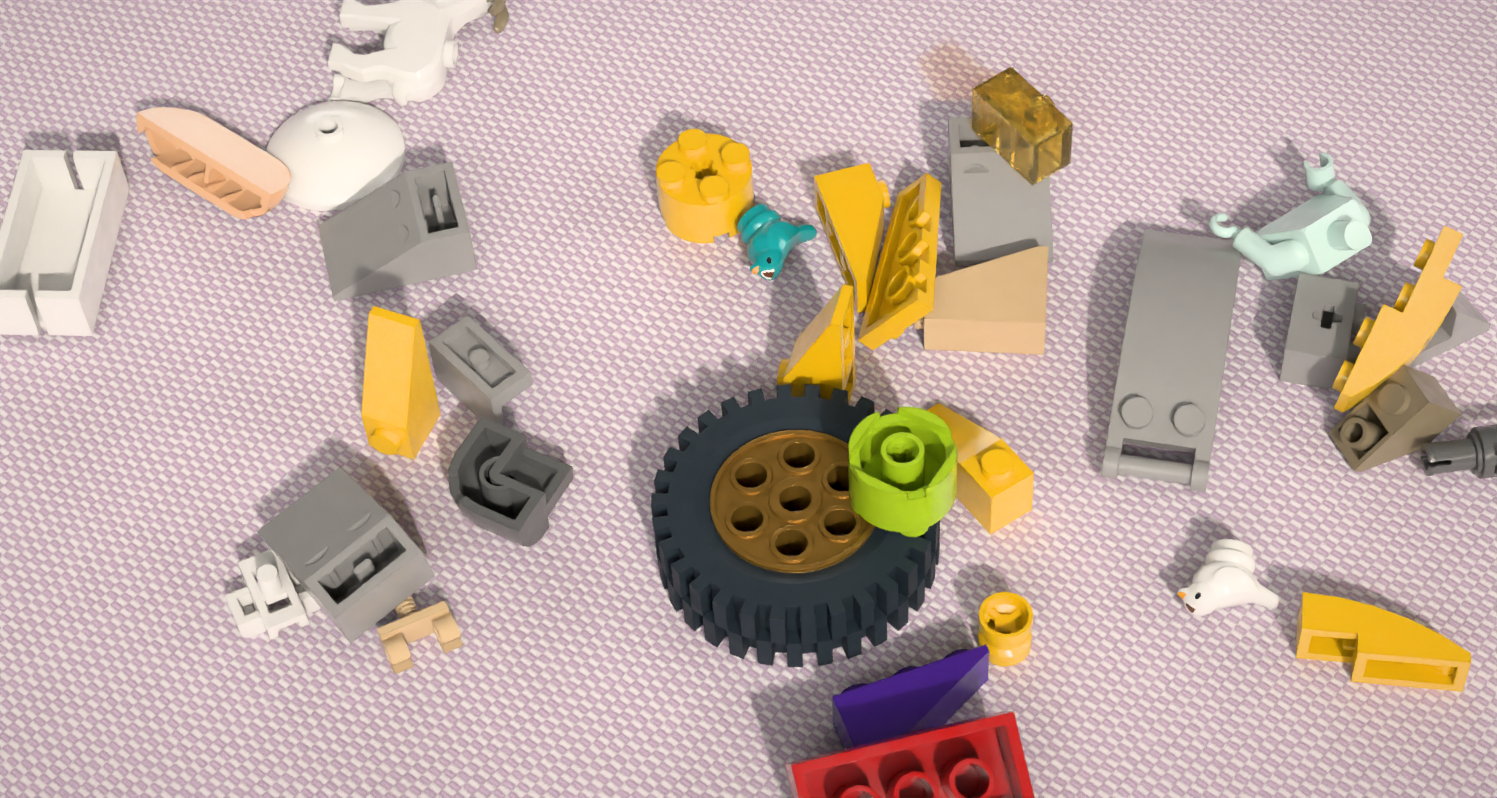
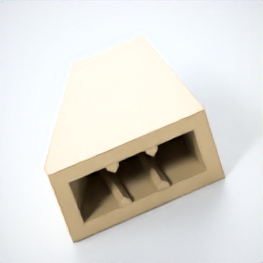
M1049 246L1033 247L935 277L933 311L915 322V329L924 330V350L1044 355Z

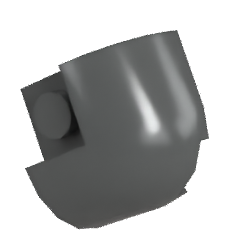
M482 416L454 454L448 468L450 494L461 513L478 527L526 547H531L537 543L548 531V516L574 479L572 466L528 448L526 435Z

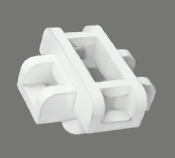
M272 549L238 562L247 587L225 595L239 632L244 638H250L266 631L270 640L279 637L277 632L279 629L296 622L299 623L300 627L308 625L307 614L321 609L293 574L286 570L284 564ZM255 575H256V577H257L258 583H256V581H255V578H254ZM288 598L289 603L268 610L267 605Z

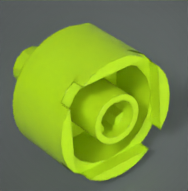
M910 406L897 407V413L880 416V411L867 416L857 425L848 444L851 507L866 521L881 529L900 532L907 537L923 535L930 526L940 521L949 512L956 498L957 448L951 437V430L937 415L924 409Z

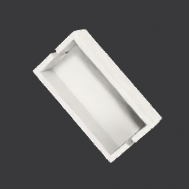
M23 150L0 229V334L40 335L41 327H46L49 335L92 336L129 193V186L117 151L75 150L73 159L84 188L79 189L65 150Z

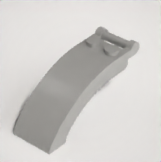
M1145 229L1127 314L1101 477L1117 479L1118 474L1187 484L1190 485V490L1206 492L1242 255L1241 252L1233 248L1232 240ZM1123 443L1194 453V464L1121 454Z

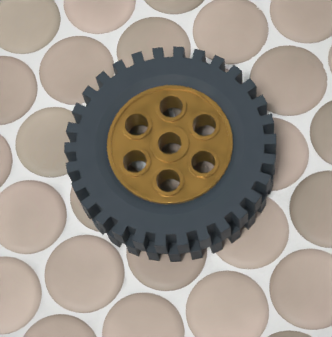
M791 384L776 385L777 398L765 400L762 388L748 391V405L740 408L736 399L732 397L721 402V418L717 419L710 410L697 417L699 434L686 427L678 435L679 450L669 447L663 457L665 470H657L654 479L655 493H652L651 510L657 562L664 590L668 589L669 600L676 612L683 609L685 623L693 631H696L704 624L705 640L715 647H718L727 636L730 654L744 659L749 647L757 648L759 664L773 666L775 653H787L788 667H803V654L815 652L818 666L832 664L833 649L843 647L847 659L862 654L861 638L866 636L873 646L877 647L887 640V622L899 631L909 622V607L918 611L924 603L925 587L931 589L935 579V565H938L940 521L930 526L927 532L921 536L907 537L900 532L888 531L872 525L851 507L848 444L857 425L867 416L875 413L874 401L861 396L855 407H853L848 402V391L834 388L830 400L820 398V385L805 384L804 397H791ZM885 409L880 416L892 414V412ZM745 530H754L751 532H742ZM836 534H847L843 536H836ZM788 554H798L797 556H786Z

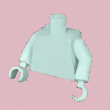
M1327 153L1319 154L1321 168H1313L1308 162H1304L1308 188L1317 192L1325 191L1324 194L1314 196L1256 232L1248 227L1241 230L1235 225L1228 228L1218 225L1217 222L1228 220V215L1225 213H1218L1210 218V230L1218 237L1232 238L1234 240L1233 248L1259 266L1266 280L1295 278L1299 276V273L1319 275L1366 248L1372 243V236L1369 231L1371 221L1369 212L1362 200L1343 180L1336 181L1334 162L1331 155Z

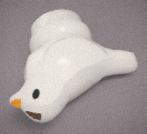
M1222 539L1213 542L1210 552L1205 557V566L1198 569L1193 576L1192 585L1188 588L1179 589L1177 592L1178 596L1183 599L1186 610L1194 616H1203L1215 609L1248 603L1276 609L1279 603V596L1260 585L1254 577L1253 572L1256 568V563L1253 559L1254 551L1252 547L1242 541L1233 539Z

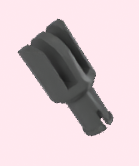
M1497 424L1473 427L1470 433L1467 434L1466 439L1422 443L1420 452L1422 454L1427 453V456H1421V464L1425 475L1433 476L1440 473L1470 470L1479 479L1497 477Z

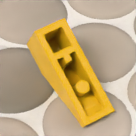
M870 163L814 176L815 209L845 284L853 286L854 306L857 314L866 311L884 232V209L890 207L887 185L883 179L877 181Z
M843 284L796 339L790 359L783 358L781 360L777 375V385L791 384V397H804L805 384L820 385V398L830 400L834 388L848 391V402H850L856 383L853 286Z
M373 306L368 316L361 411L369 446L374 447L383 454H397L414 460L441 415L421 322L419 319Z
M940 403L926 410L941 418L951 430V437L957 448L956 497L990 535L1032 510L1034 472L1002 438Z

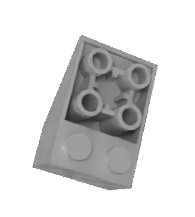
M1045 114L948 118V168L955 266L977 265L1037 246H1049L1048 263L1053 262L1049 155Z
M452 162L403 172L318 226L334 301L477 270L471 234Z
M341 466L257 531L350 643L435 577L420 548L392 516Z

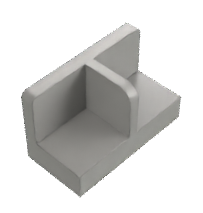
M469 315L429 341L438 381L479 419L482 416L505 426L502 406L533 385L531 372Z

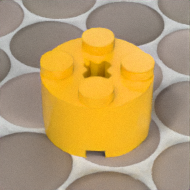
M694 128L683 131L679 135L678 140L669 145L660 155L656 164L659 208L670 232L683 240L702 244L714 242V236L723 235L728 232L729 238L738 234L737 225L739 220L748 210L754 207L752 162L748 147L726 136L704 133L702 130Z

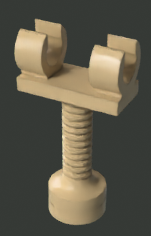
M411 595L394 608L399 617L398 620L377 628L381 647L394 674L414 667L407 644L435 633L444 653L464 646L460 639L461 633L445 600L419 611Z

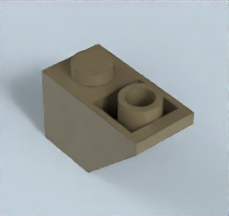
M1402 365L1328 433L1353 470L1362 472L1420 450L1422 443L1432 442L1461 413L1434 376Z

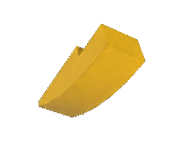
M1307 592L1302 593L1297 618L1296 658L1351 663V682L1463 692L1471 665V653L1445 636L1409 618L1373 605L1341 597Z

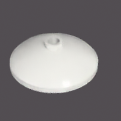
M352 101L325 102L298 112L276 130L266 149L268 154L284 163L291 173L290 185L284 199L296 206L315 211H339L351 206L399 176L406 156L403 135L397 123L378 108Z

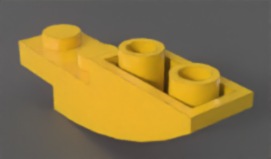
M1444 226L1436 242L1426 238L1413 265L1422 270L1416 284L1413 285L1406 281L1394 307L1391 308L1383 304L1376 320L1365 317L1353 342V345L1362 348L1356 362L1353 364L1345 360L1332 385V389L1341 392L1333 407L1334 409L1343 413L1360 404L1402 365L1409 367L1425 349L1441 326L1462 286L1443 278L1461 241L1462 233Z

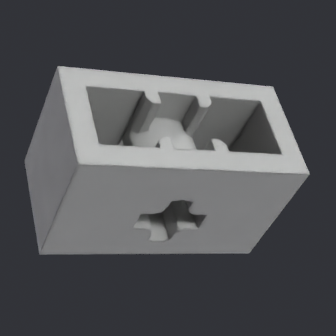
M1299 273L1279 381L1335 390L1332 389V385L1344 361L1355 364L1358 357L1359 347L1353 345L1350 337L1351 333H1358L1365 316L1366 304L1356 303L1360 282Z

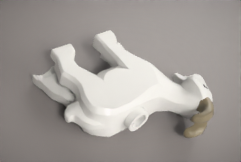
M343 0L340 12L342 27L349 28V31H374L385 35L384 50L360 55L352 53L344 45L333 43L328 65L330 70L341 71V75L334 74L333 92L331 97H329V101H352L367 104L379 98H392L400 105H407L408 101L423 102L430 99L444 88L448 68H456L458 45L457 41H454V35L466 23L476 18H482L488 13H491L493 17L496 16L493 25L494 32L497 34L501 33L509 20V13L505 5L506 0H397L370 6L357 0Z

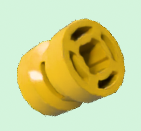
M999 592L987 597L980 605L978 613V647L987 645L989 649V662L994 665L1003 667L1016 665L1024 661L1030 653L1032 644L1031 629L1033 625L1032 607L1025 598L1016 593Z

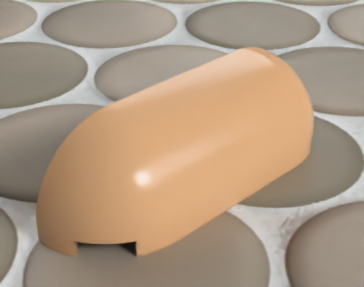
M158 107L137 112L138 134L146 133L148 142L156 157L150 159L152 163L164 174L239 219H248L264 215L275 208L286 195L291 181V173L286 165L209 117L191 110L173 107Z

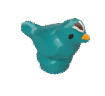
M759 204L748 210L741 217L737 225V230L742 235L741 239L747 245V256L753 263L750 271L769 281L778 277L783 269L785 259L796 245L810 241L817 235V230L813 225L799 226L782 221L780 214L775 210H771L766 204Z

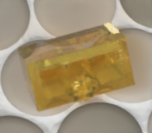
M1009 67L972 89V129L1032 186L1071 164L1073 123L1056 108L1049 96L1037 91L1014 68Z

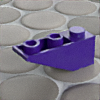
M985 644L971 650L958 649L949 653L941 660L920 667L908 666L900 669L891 677L870 684H854L843 690L840 694L832 696L833 726L843 749L944 725L988 681L989 649Z

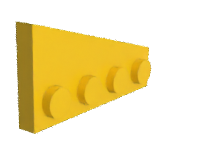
M928 173L922 175L897 194L857 340L871 350H875L891 338L893 340L897 339L907 327L933 311L941 182Z

